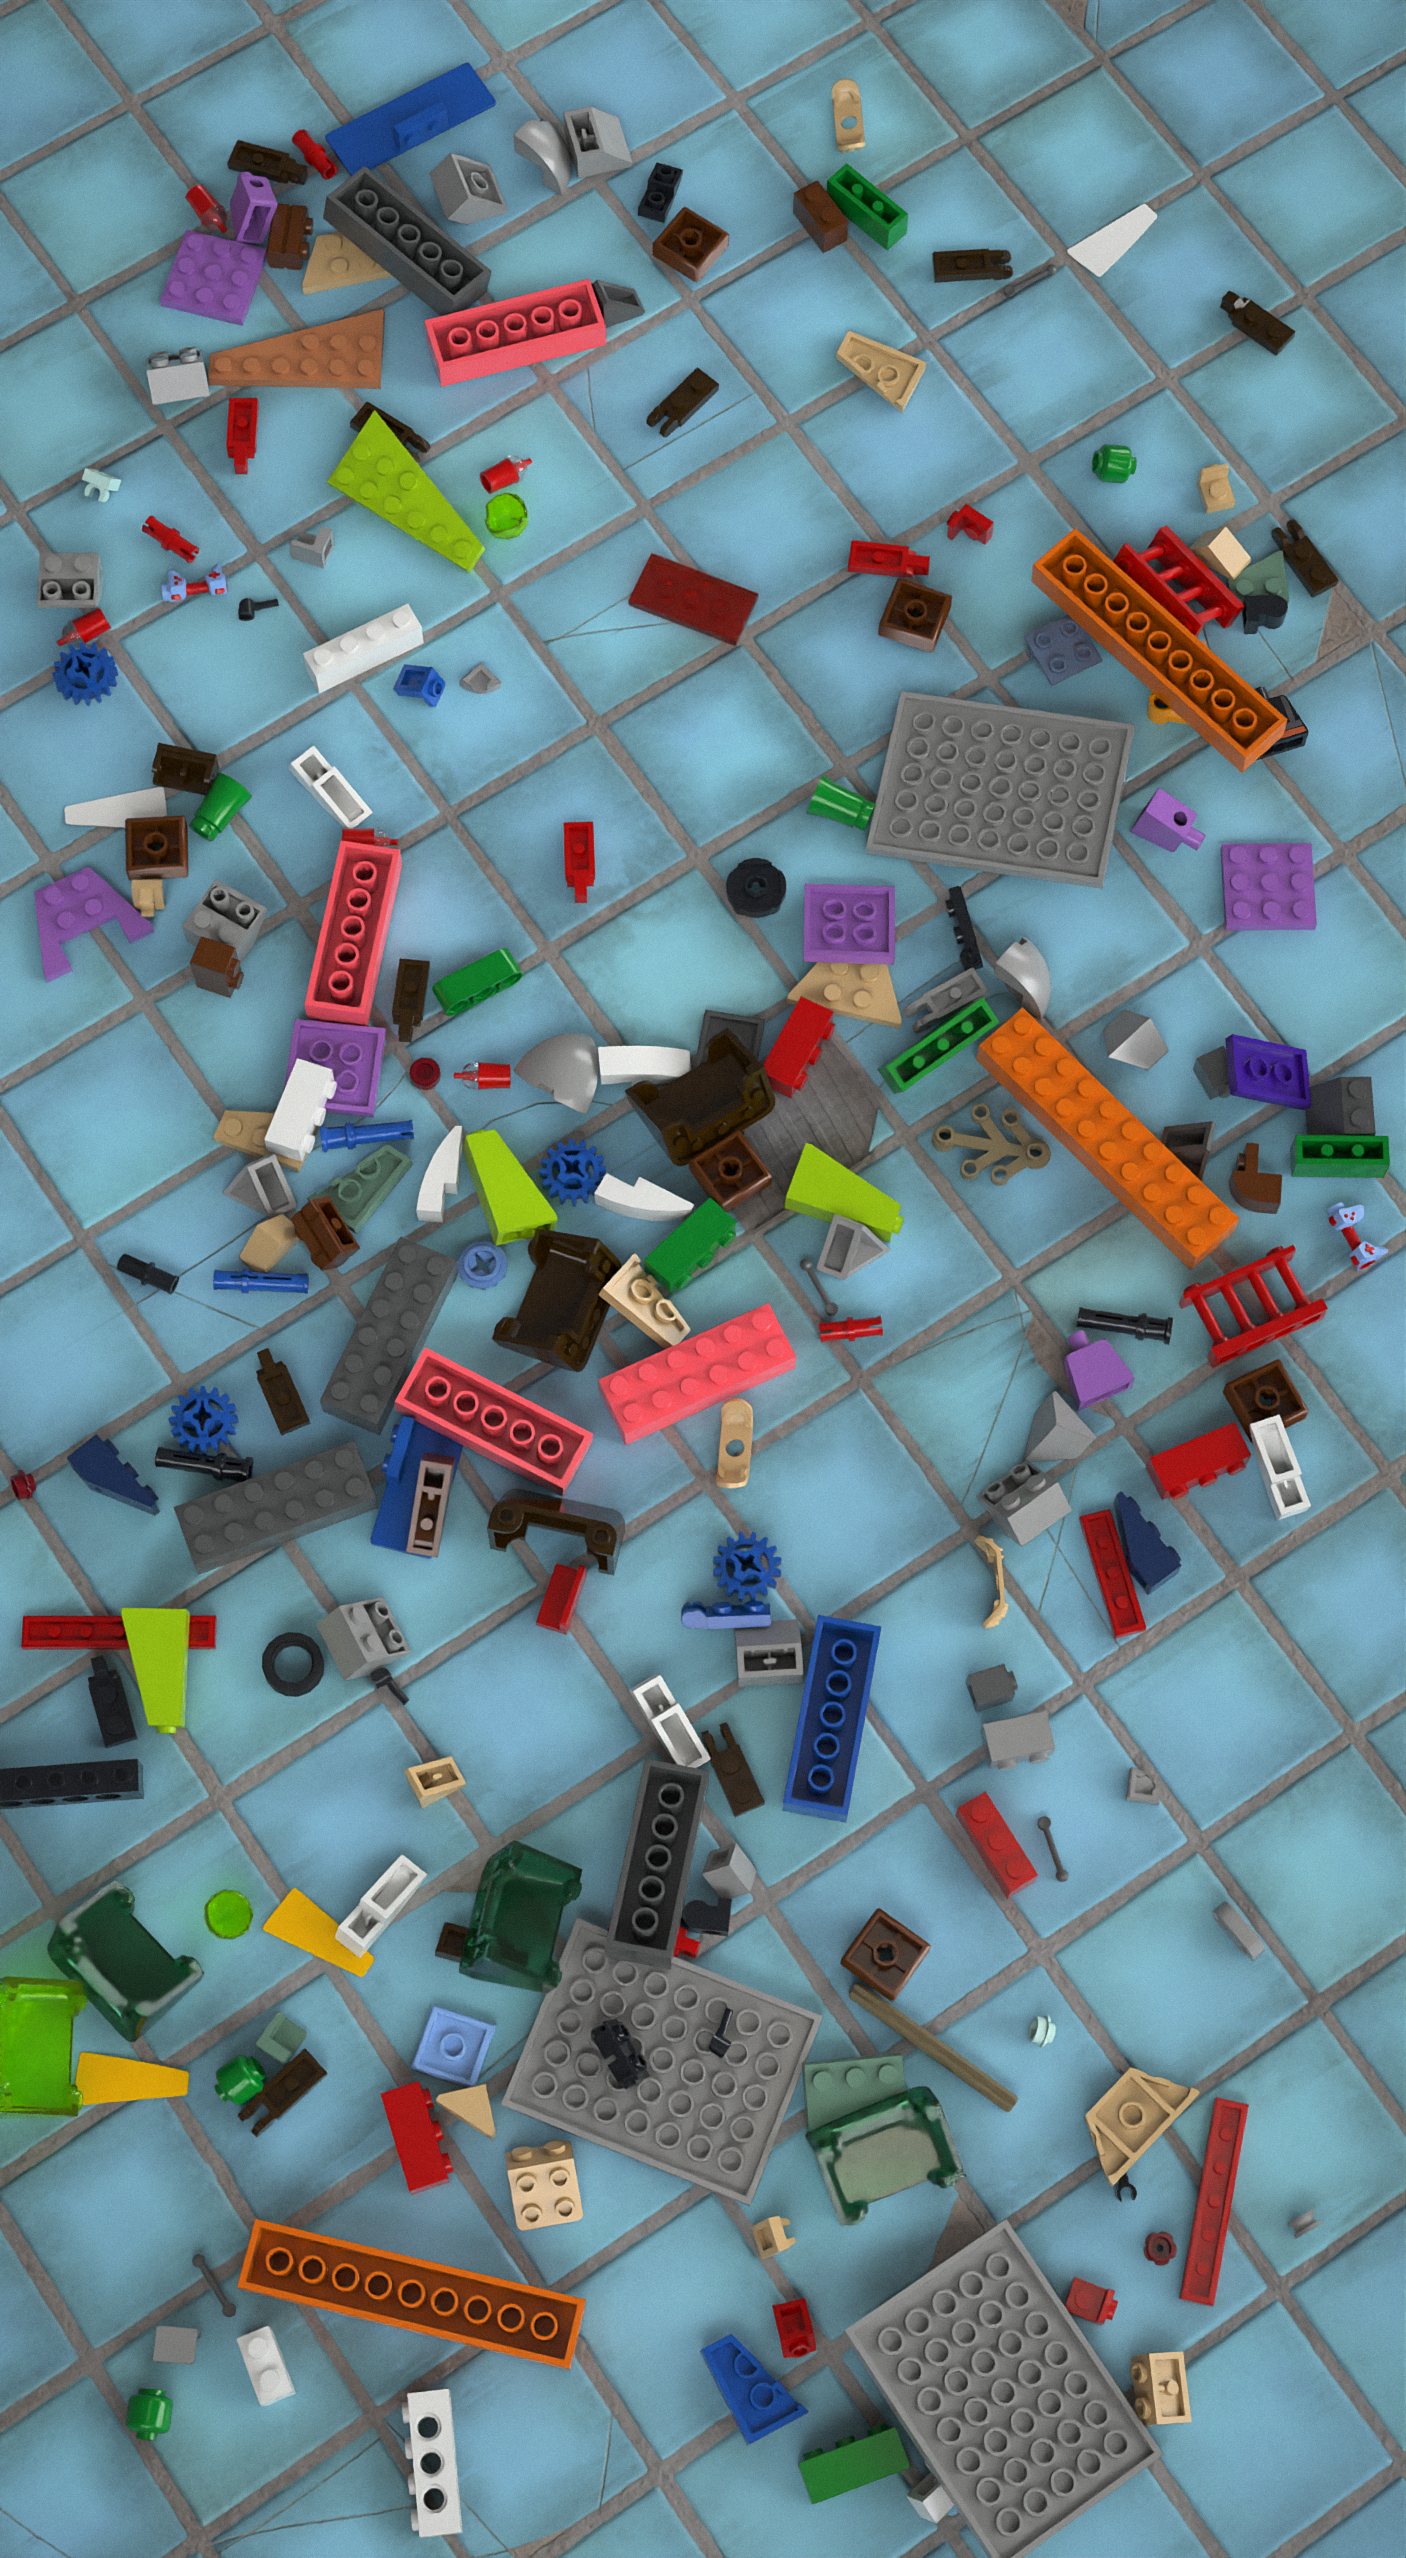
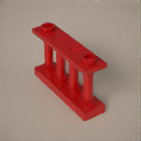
M1167 525L1158 530L1146 550L1137 553L1128 543H1125L1113 560V563L1196 637L1205 623L1212 619H1215L1224 629L1231 626L1245 606ZM1156 558L1166 570L1156 573L1146 562ZM1176 578L1186 590L1176 594L1166 582ZM1195 598L1205 610L1195 614L1186 602Z
M1294 1245L1283 1248V1246L1275 1247L1267 1252L1266 1257L1203 1285L1198 1282L1183 1290L1184 1293L1179 1301L1180 1308L1183 1309L1193 1304L1214 1342L1207 1356L1212 1368L1324 1318L1328 1310L1322 1298L1315 1302L1307 1299L1288 1264L1296 1251ZM1275 1267L1277 1268L1297 1305L1294 1311L1288 1314L1279 1311L1260 1274ZM1248 1279L1269 1317L1267 1319L1268 1323L1259 1327L1256 1324H1252L1232 1287ZM1219 1292L1222 1293L1241 1328L1240 1335L1232 1339L1224 1336L1205 1298Z

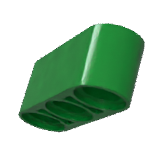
M503 948L440 979L433 985L432 991L446 1015L452 1016L513 986L521 980L523 973L508 948Z

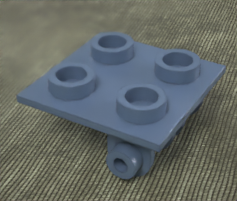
M1069 615L1023 636L1029 646L1026 648L1028 657L1030 659L1035 657L1051 686L1103 662L1088 633Z

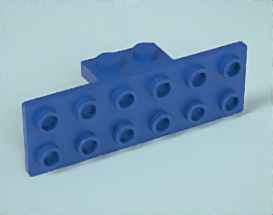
M466 62L325 135V140L348 174L352 176L364 166L371 170L494 107L496 100L470 63Z
M402 1415L400 1425L394 1424L390 1442L394 1443L392 1453H386L384 1457L382 1472L386 1473L387 1484L370 1541L375 1546L431 1559V1556L406 1552L420 1461L424 1452L456 1457L452 1479L453 1485L463 1445L416 1422L415 1418Z

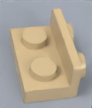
M1183 2351L1132 2356L1130 2375L1135 2392L1134 2410L1143 2425L1146 2427L1192 2422Z

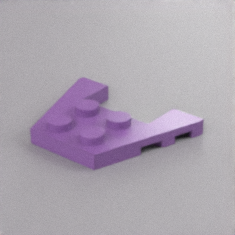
M89 866L34 892L43 969L47 982L72 971L71 965L60 944L113 919L118 920L129 943L154 933L152 924L145 917H142L134 907Z

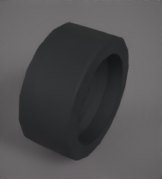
M288 1632L277 1636L267 1645L262 1655V1669L268 1684L276 1692L285 1696L298 1697L311 1692L319 1684L324 1674V1660L319 1646L311 1637L302 1633ZM290 1646H298L305 1649L312 1659V1669L309 1675L296 1683L281 1680L274 1669L278 1653Z

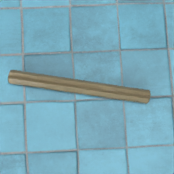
M857 1982L849 1992V1997L1002 2110L1005 2112L1012 2110L1018 2100L1016 2095L861 1982Z

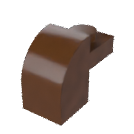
M1246 1143L1243 1153H1238L1236 1170L1232 1171L1229 1179L1230 1193L1241 1207L1249 1211L1276 1214L1281 1204L1282 1175L1258 1173L1259 1144Z

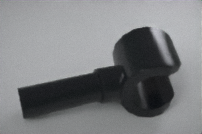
M248 598L242 599L238 609L239 619L241 621L253 620L255 611L279 606L278 599L263 602H254Z
M381 1667L371 1672V1678L377 1689L387 1684L389 1690L403 1705L409 1701L393 1681L388 1669Z
M728 2008L725 2009L720 2026L709 2045L710 2051L720 2058H723L732 2043L723 2037L727 2032L733 2010Z
M1126 2172L1119 2179V2184L1115 2188V2196L1121 2202L1120 2191L1123 2187L1127 2186L1131 2189L1133 2201L1137 2196L1136 2188L1129 2183Z

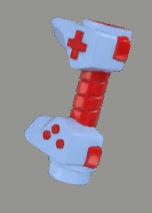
M217 563L211 569V572L205 576L206 581L186 584V579L182 578L179 573L169 570V582L161 584L164 602L183 601L187 595L210 592L215 596L228 594L226 577L222 572L220 563Z
M1339 1202L1327 1209L1326 1212L1329 1215L1330 1224L1335 1230H1341L1352 1250L1349 1256L1357 1270H1363L1371 1266L1377 1259H1380L1388 1252V1249L1383 1246H1374L1366 1241L1361 1242L1354 1230L1353 1225L1364 1217V1206L1356 1205L1347 1208L1343 1202Z

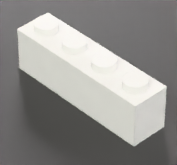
M409 604L403 605L303 653L306 671L317 691L321 693L424 644L422 626Z

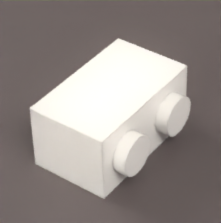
M269 2325L236 2339L261 2406H268L296 2394L274 2331Z

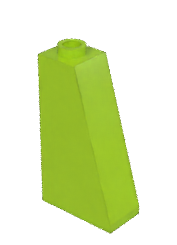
M479 1129L466 1135L462 1151L495 1246L533 1238L537 1228L554 1231L558 1220L556 1213L495 1129L488 1131Z
M805 1144L785 1198V1208L829 1223L832 1222L835 1214L864 1224L877 1238L890 1243L893 1233L899 1235L904 1217L900 1216L901 1205L812 1144Z
M122 1607L121 1615L148 1725L157 1727L156 1733L176 1734V1728H185L190 1612L187 1609Z

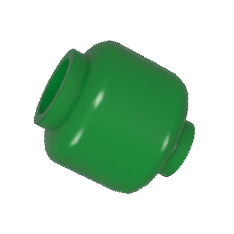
M1104 444L1099 451L1096 450L1094 452L1092 472L1096 474L1099 481L1122 484L1128 480L1130 474L1133 475L1136 471V457H1132V452L1127 446Z
M237 2055L216 2071L218 2084L214 2088L224 2102L230 2100L236 2105H243L262 2090L264 2086L263 2079L266 2078V2074L260 2063L253 2056Z
M139 2388L138 2394H134L129 2398L126 2427L130 2431L137 2432L136 2439L156 2441L157 2434H165L169 2431L173 2401L166 2397V2391Z

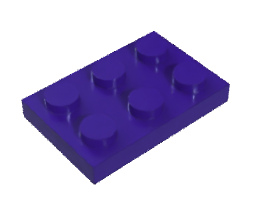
M1235 1034L1225 1038L1230 1095L1300 1110L1311 1107L1306 1050Z

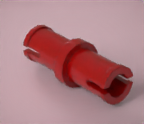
M305 129L295 132L292 136V143L304 154V160L309 165H313L323 179L333 178L338 171V167L325 154L324 147L321 144H316Z
M154 516L147 518L145 523L149 526H142L144 533L160 542L163 549L173 551L186 560L187 563L190 564L195 560L196 556L193 553H199L197 546L181 537L178 530L168 528Z
M852 1316L846 1317L847 1320L819 1323L820 1331H833L832 1333L820 1334L821 1343L844 1339L854 1342L855 1338L883 1336L882 1327L869 1328L872 1325H881V1316L854 1320Z

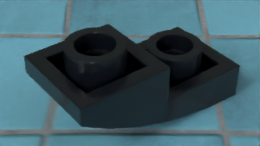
M656 163L648 179L647 190L639 204L638 216L662 223L665 222L683 175L682 169Z

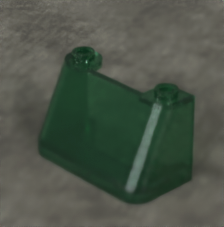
M513 1840L492 1855L486 1862L480 1877L459 1964V1973L475 1980L541 1993H548L556 1989L562 1979L560 1964L552 1960L564 1906L572 1900L575 1901L581 1893L582 1883L580 1879L583 1869L516 1840Z
M115 1879L57 1923L48 1943L47 1951L53 1963L125 2040L135 2042L201 1981L204 1972L195 1958L180 1955L174 1959L132 1915L135 1909V1897L132 1891L122 1886Z
M927 2086L908 2089L851 2112L805 2134L810 2152L836 2218L841 2226H852L861 2223L869 2212L868 2204L927 2180L933 2185L947 2188L955 2185L958 2179L966 2176L942 2105Z

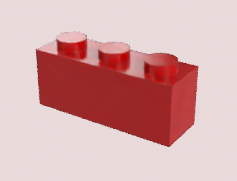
M802 996L800 997L763 1064L773 1090L789 1098H792L796 1089L802 1090L808 1078L806 1071L809 1065L815 1066L821 1055L822 1049L819 1048L824 1039L828 1041L834 1032L836 1024L833 1023V1011Z
M1233 1422L1150 1457L1146 1464V1469L1161 1499L1171 1497L1172 1500L1188 1494L1189 1488L1200 1485L1201 1488L1207 1487L1218 1480L1217 1477L1228 1472L1229 1476L1243 1471L1246 1469L1251 1453L1236 1423Z
M986 1791L958 1807L955 1814L956 1818L1007 1899L1036 1881L1038 1877L1036 1870Z
M417 2081L381 2093L411 2195L449 2183L448 2173L454 2171L448 2152L441 2154L438 2141L444 2138L439 2121H432L428 2109L434 2107L429 2088L422 2089L420 2082Z

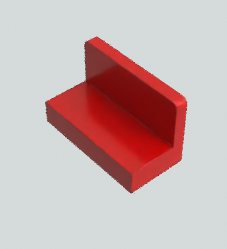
M556 1563L536 1620L537 1626L567 1635L587 1577L585 1566L579 1565L578 1570Z

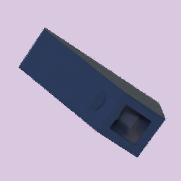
M96 1434L67 1457L70 1466L91 1490L154 1516L160 1512L155 1503L159 1500L157 1495L148 1485L142 1487L137 1482L138 1473L129 1462L122 1464L116 1457L119 1451L109 1439L103 1442Z
M1121 1491L1116 1495L1113 1505L1125 1559L1130 1574L1146 1594L1149 1595L1178 1574L1182 1566L1179 1563L1181 1559L1172 1546L1169 1545L1167 1547L1159 1538L1161 1534L1158 1528L1151 1521L1146 1522L1139 1513L1141 1509L1137 1502L1131 1496L1126 1497Z

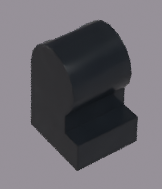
M1279 595L1245 596L1243 601L1245 606L1241 610L1244 634H1256L1259 626H1264L1268 629H1276L1282 626L1288 610L1286 600Z
M719 1898L718 1907L709 1906L701 1900L689 1902L683 1910V1923L685 1927L694 1933L728 1936L732 1899Z

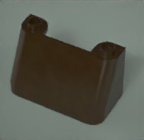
M728 1028L713 1036L706 1044L705 1054L708 1059L706 1062L667 1086L658 1090L651 1081L645 1080L625 1090L628 1101L667 1157L676 1166L689 1164L691 1158L736 1130L743 1131L761 1120L775 1106V1096L764 1066Z
M537 1228L533 1239L528 1245L530 1259L537 1266L516 1319L508 1316L503 1317L495 1326L492 1340L499 1346L568 1371L581 1372L589 1360L610 1304L598 1294L622 1267L621 1262L597 1238Z
M523 1489L507 1491L493 1507L487 1526L490 1549L506 1552L507 1546L516 1539L525 1540L528 1526L585 1538L587 1554L593 1555L597 1559L599 1572L614 1576L625 1532V1520L619 1511Z

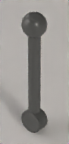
M1050 264L1046 270L1014 286H1005V296L1011 298L1015 295V291L1047 275H1055L1057 272L1056 266Z
M807 1258L801 1260L800 1267L807 1271L826 1305V1313L829 1316H834L838 1312V1306L828 1298L811 1268L812 1262Z
M1041 1817L1037 1825L1040 1830H1043L1057 1869L1056 1878L1060 1882H1065L1069 1875L1063 1869L1049 1829L1051 1821L1048 1817Z
M201 2254L195 2255L192 2263L201 2270L221 2302L223 2314L227 2317L234 2316L236 2314V2306L229 2303L205 2265V2257Z

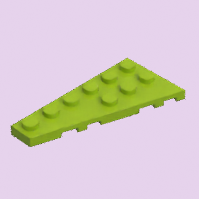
M374 410L327 483L470 573L485 551L484 546Z

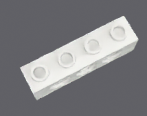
M441 2389L407 2393L408 2402H402V2415L404 2424L410 2423L411 2437L405 2438L406 2458L413 2459L414 2473H408L409 2494H416L417 2509H411L412 2530H419L420 2538L463 2533L450 2390ZM426 2418H433L438 2424L437 2433L430 2438L422 2437L419 2432V2425ZM431 2453L437 2454L441 2459L440 2469L433 2474L426 2473L422 2468L424 2457ZM433 2489H439L444 2495L443 2505L436 2510L429 2509L425 2503L427 2493Z

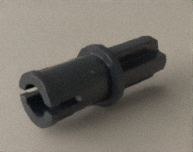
M123 1254L118 1260L117 1270L140 1280L142 1285H152L166 1291L170 1295L175 1291L179 1277L155 1267V1263L150 1262L148 1264L128 1254Z

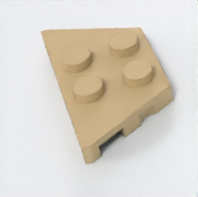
M335 232L316 237L302 288L305 295L393 276L343 234Z
M817 962L787 997V1004L796 1005L802 996L833 1011V1014L901 1028L902 1018L886 964Z
M1130 2067L1084 2116L1107 2182L1111 2187L1200 2094L1197 2089L1187 2088L1172 2083L1170 2080L1154 2077L1146 2072Z

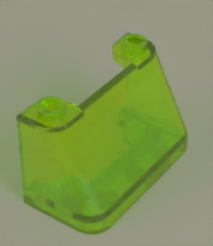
M10 1976L0 1979V2119L74 2118L78 2116V2111L82 2109L83 2094L82 2091H78L76 2084H71L73 2018L79 2015L80 2010L85 2009L87 2003V1994L83 1990V1981Z

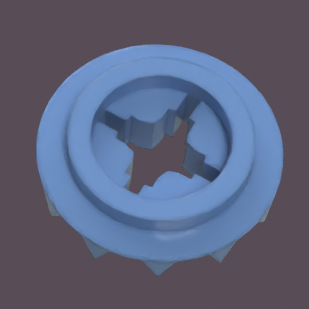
M487 1241L475 1242L461 1252L458 1259V1271L461 1279L471 1288L476 1287L485 1290L492 1286L496 1287L505 1278L508 1266L507 1258L502 1249L495 1246L494 1243ZM476 1257L482 1260L483 1263L491 1262L488 1265L489 1275L482 1270L474 1271L478 1267Z

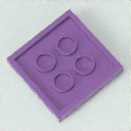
M186 229L160 298L161 306L243 326L267 260V249Z
M1230 843L1221 845L1225 930L1316 929L1317 920L1311 843Z
M805 884L803 962L894 965L895 887Z
M295 1019L284 1090L297 1058L332 1069L337 1087L333 1098H327L324 1106L326 1113L374 1117L386 1029Z

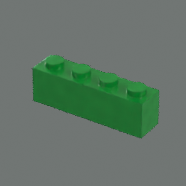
M983 997L975 999L877 1070L894 1094L904 1092L1000 1022Z

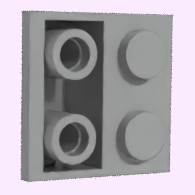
M591 106L564 112V133L578 179L632 167V160L618 117Z
M185 347L179 349L177 354L168 355V352L161 351L152 353L151 358H146V372L153 405L210 396L202 349L196 350V347Z
M40 553L38 608H97L102 597L103 568L99 553Z
M215 879L182 925L186 941L196 947L201 936L235 947L238 959L242 963L254 946L267 909Z
M1027 1460L1014 1466L1009 1473L996 1482L989 1484L984 1491L977 1495L979 1502L1005 1535L1021 1547L1072 1511L1059 1483Z
M383 1597L338 1606L317 1624L344 1681L368 1676L371 1672L411 1653Z
M798 1619L771 1621L769 1627L734 1628L738 1687L802 1683L803 1661Z

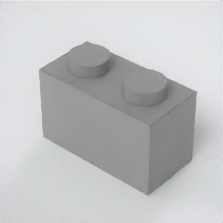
M1046 1711L986 1723L981 1728L989 1768L998 1767L999 1771L1016 1768L1018 1762L1027 1760L1030 1761V1764L1045 1762L1049 1760V1756L1053 1755L1055 1750Z

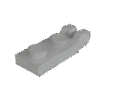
M973 967L922 994L920 999L907 1005L902 1013L906 1018H910L921 1012L925 1007L928 1009L930 1014L917 1020L912 1026L915 1033H920L931 1027L935 1022L939 1023L952 1016L971 1001L987 997L989 990Z

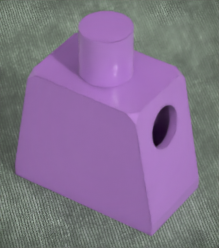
M242 172L237 176V184L230 200L236 242L263 244L278 204L268 179L261 176H253L250 172Z
M1160 788L1156 790L1145 805L1130 831L1170 852H1175L1182 842L1197 851L1206 836L1191 827L1197 814Z
M1084 1331L1076 1332L1068 1337L1067 1340L1074 1352L1065 1357L1063 1365L1078 1411L1132 1388L1135 1379L1133 1374L1106 1339L1091 1344Z

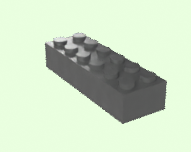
M365 166L326 196L323 219L440 316L466 310L487 292L492 271Z
M403 1237L399 1238L320 1399L323 1412L377 1435L381 1434L393 1410L395 1400L406 1382L459 1273L457 1260Z
M351 1441L173 1508L198 1574H202L377 1509L378 1504L355 1441Z
M645 1759L606 1942V1957L671 1970L709 1784L708 1770Z

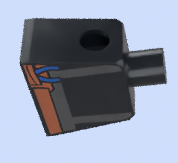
M1265 687L1254 689L1288 719L1284 735L1257 760L1305 746L1309 731L1285 695L1269 698Z

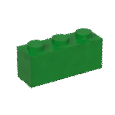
M846 163L827 180L826 192L843 215L885 250L888 251L906 235L908 213Z
M1296 1135L1290 1148L1291 1177L1384 1178L1390 1166L1388 1136Z
M711 1197L708 1198L644 1259V1270L652 1275L670 1294L677 1288L679 1290L683 1289L691 1281L692 1273L699 1267L704 1269L714 1258L713 1254L721 1246L726 1248L733 1242L736 1237V1221Z
M885 2423L867 2430L869 2437L856 2441L853 2435L834 2442L837 2449L823 2453L821 2447L803 2454L804 2461L798 2463V2467L811 2504L819 2503L909 2469L910 2465L896 2427L888 2429Z

